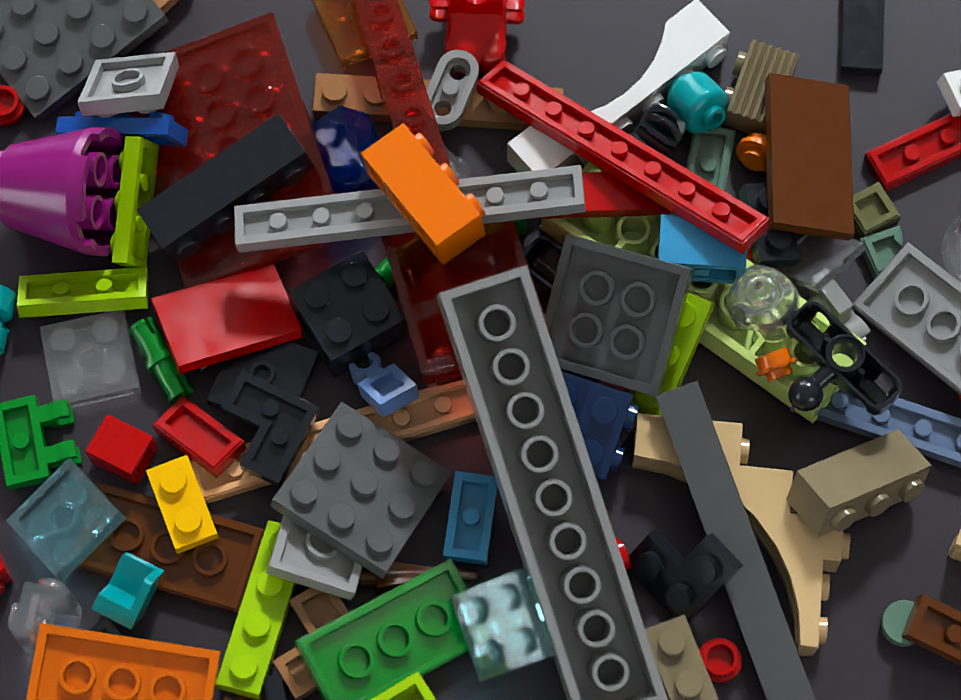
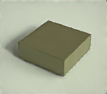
M879 182L853 195L854 227L861 238L873 235L899 222L901 215Z

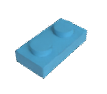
M455 471L443 560L452 559V561L487 566L498 490L494 476Z

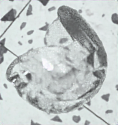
M751 265L744 270L733 282L726 301L729 318L732 322L743 330L760 332L766 341H779L787 337L786 327L788 319L801 307L798 291L791 280L780 271L765 265ZM799 318L791 323L794 330L799 323Z

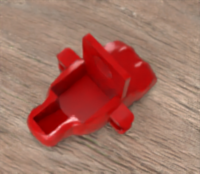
M429 0V6L432 7L429 13L430 19L435 22H446L445 54L452 50L469 52L478 62L479 74L484 76L502 60H505L507 24H521L524 21L525 13L523 9L525 8V0Z

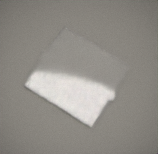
M806 234L797 241L801 260L795 267L767 268V271L771 276L819 292L839 273H844L847 270L846 267L866 250L864 242L854 239L847 241Z

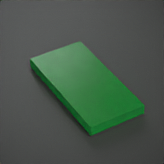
M449 559L293 643L323 700H371L417 671L422 677L493 638V635L452 559Z

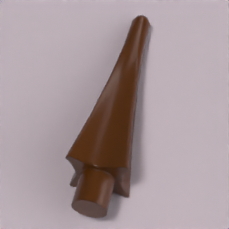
M394 561L383 579L370 570L362 568L358 586L375 585V595L383 594L434 567ZM457 569L463 581L476 580L480 576L477 570Z

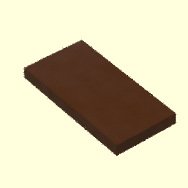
M769 73L765 79L769 229L849 241L855 234L849 85Z
M99 482L70 565L72 568L111 579L121 556L128 552L164 570L155 592L238 615L265 529L210 514L219 538L177 554L156 498Z

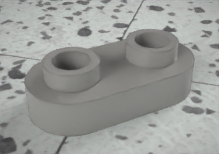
M464 50L449 51L440 58L421 105L423 119L432 129L438 131L451 130L461 122L479 79L478 62L469 52ZM454 72H462L465 74V77L461 80H455L451 75ZM445 107L450 110V113L446 116H439L436 114V110Z

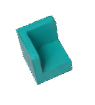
M128 552L124 553L109 584L97 595L92 610L132 629L144 617L164 570Z

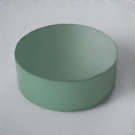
M895 601L886 608L881 617V631L884 637L893 645L908 647L915 644L901 637L915 603L913 601Z

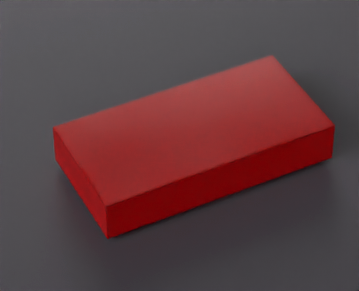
M184 396L152 424L155 433L183 454L188 455L191 460L215 478H218L247 449L244 440Z

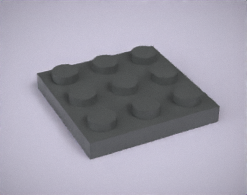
M566 234L544 317L560 369L649 395H660L694 268Z
M341 402L277 492L270 507L383 579L452 472Z

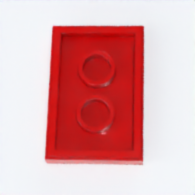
M274 263L151 298L152 308L179 374L302 338V328Z

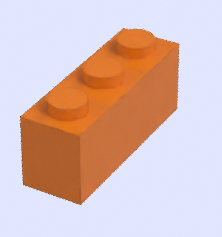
M403 123L362 151L361 156L368 175L442 265H444L486 235L482 222L485 211L473 194L469 193L465 196L457 186L460 183L452 169L446 163L439 166L433 159L434 151L426 138L421 133L414 136Z

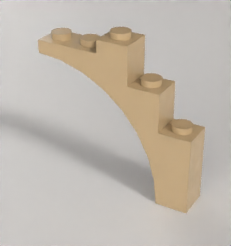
M638 413L635 426L632 468L666 474L687 483L663 416ZM713 421L753 532L772 557L786 588L794 621V643L799 656L813 657L819 644L825 645L827 638L828 619L820 617L821 600L828 601L830 574H823V571L836 572L841 560H848L850 533L834 530L817 537L799 514L790 513V511L796 512L786 500L792 485L793 471L741 466L740 464L747 465L750 447V439L742 438L743 424Z

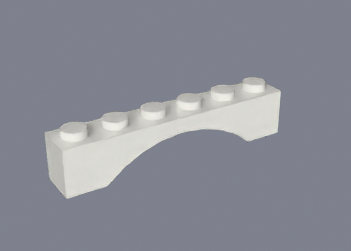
M694 0L666 21L663 39L655 59L642 78L625 94L591 112L624 132L629 133L634 126V122L642 116L651 104L656 102L664 104L665 98L668 96L669 87L677 77L686 73L700 72L706 66L713 68L719 64L727 54L726 49L730 32L699 0ZM529 126L507 143V161L517 172L576 166L581 163L587 165L589 162L532 126Z

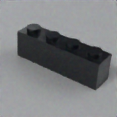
M278 113L138 208L137 211L161 248L175 263L180 258L184 259L194 255L199 251L202 243L214 235L223 234L235 226L234 206L270 202L274 194L286 186H293L301 182L307 176L308 171L315 166Z

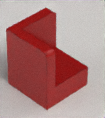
M107 415L85 452L91 463L137 486L156 455L158 447L153 436L111 415Z

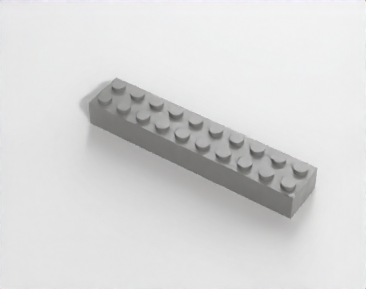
M527 265L436 295L567 700H668Z

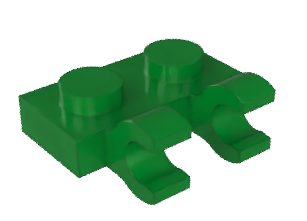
M35 395L0 403V452L6 486L10 491L53 481L51 468H71L83 464L80 447H76L74 440L63 441L51 446H47L44 428H61L75 424L73 408L68 406L67 399L40 406L38 398Z

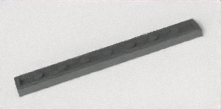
M698 381L657 395L656 399L706 535L708 536L713 533L743 564L741 569L725 587L766 699L816 700Z

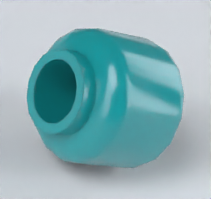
M692 72L682 74L672 82L668 90L666 104L678 113L686 123V129L690 133L702 134L718 128L724 122L729 99L727 93L706 73Z

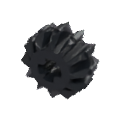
M656 102L645 110L631 128L629 135L664 156L669 157L682 139V135L686 131V123L672 108Z

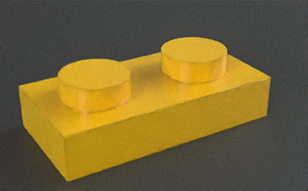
M188 455L146 470L177 554L219 538Z

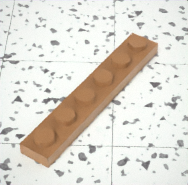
M316 73L313 116L317 118L426 124L422 116L421 105L430 80ZM476 86L464 116L457 126L524 131L530 125L479 95ZM552 88L563 95V88ZM445 107L436 110V114L439 116H446L450 113V110Z

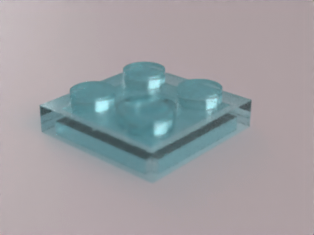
M68 458L6 521L52 574L61 581H64L126 517L85 472Z
M527 567L514 570L451 596L479 682L556 655Z

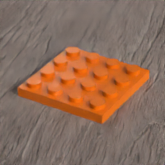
M40 623L26 700H213L222 652Z

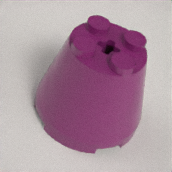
M90 127L11 144L5 150H0V220L10 229L85 255L108 256L112 254L110 241L116 228L117 212L115 210V197L120 190L121 170L119 157L121 153L120 146L123 145L124 141L123 136L114 128Z

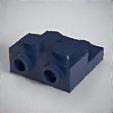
M561 371L595 477L606 480L610 471L618 473L626 448L618 445L623 429L631 431L639 409V406L632 404L635 394Z

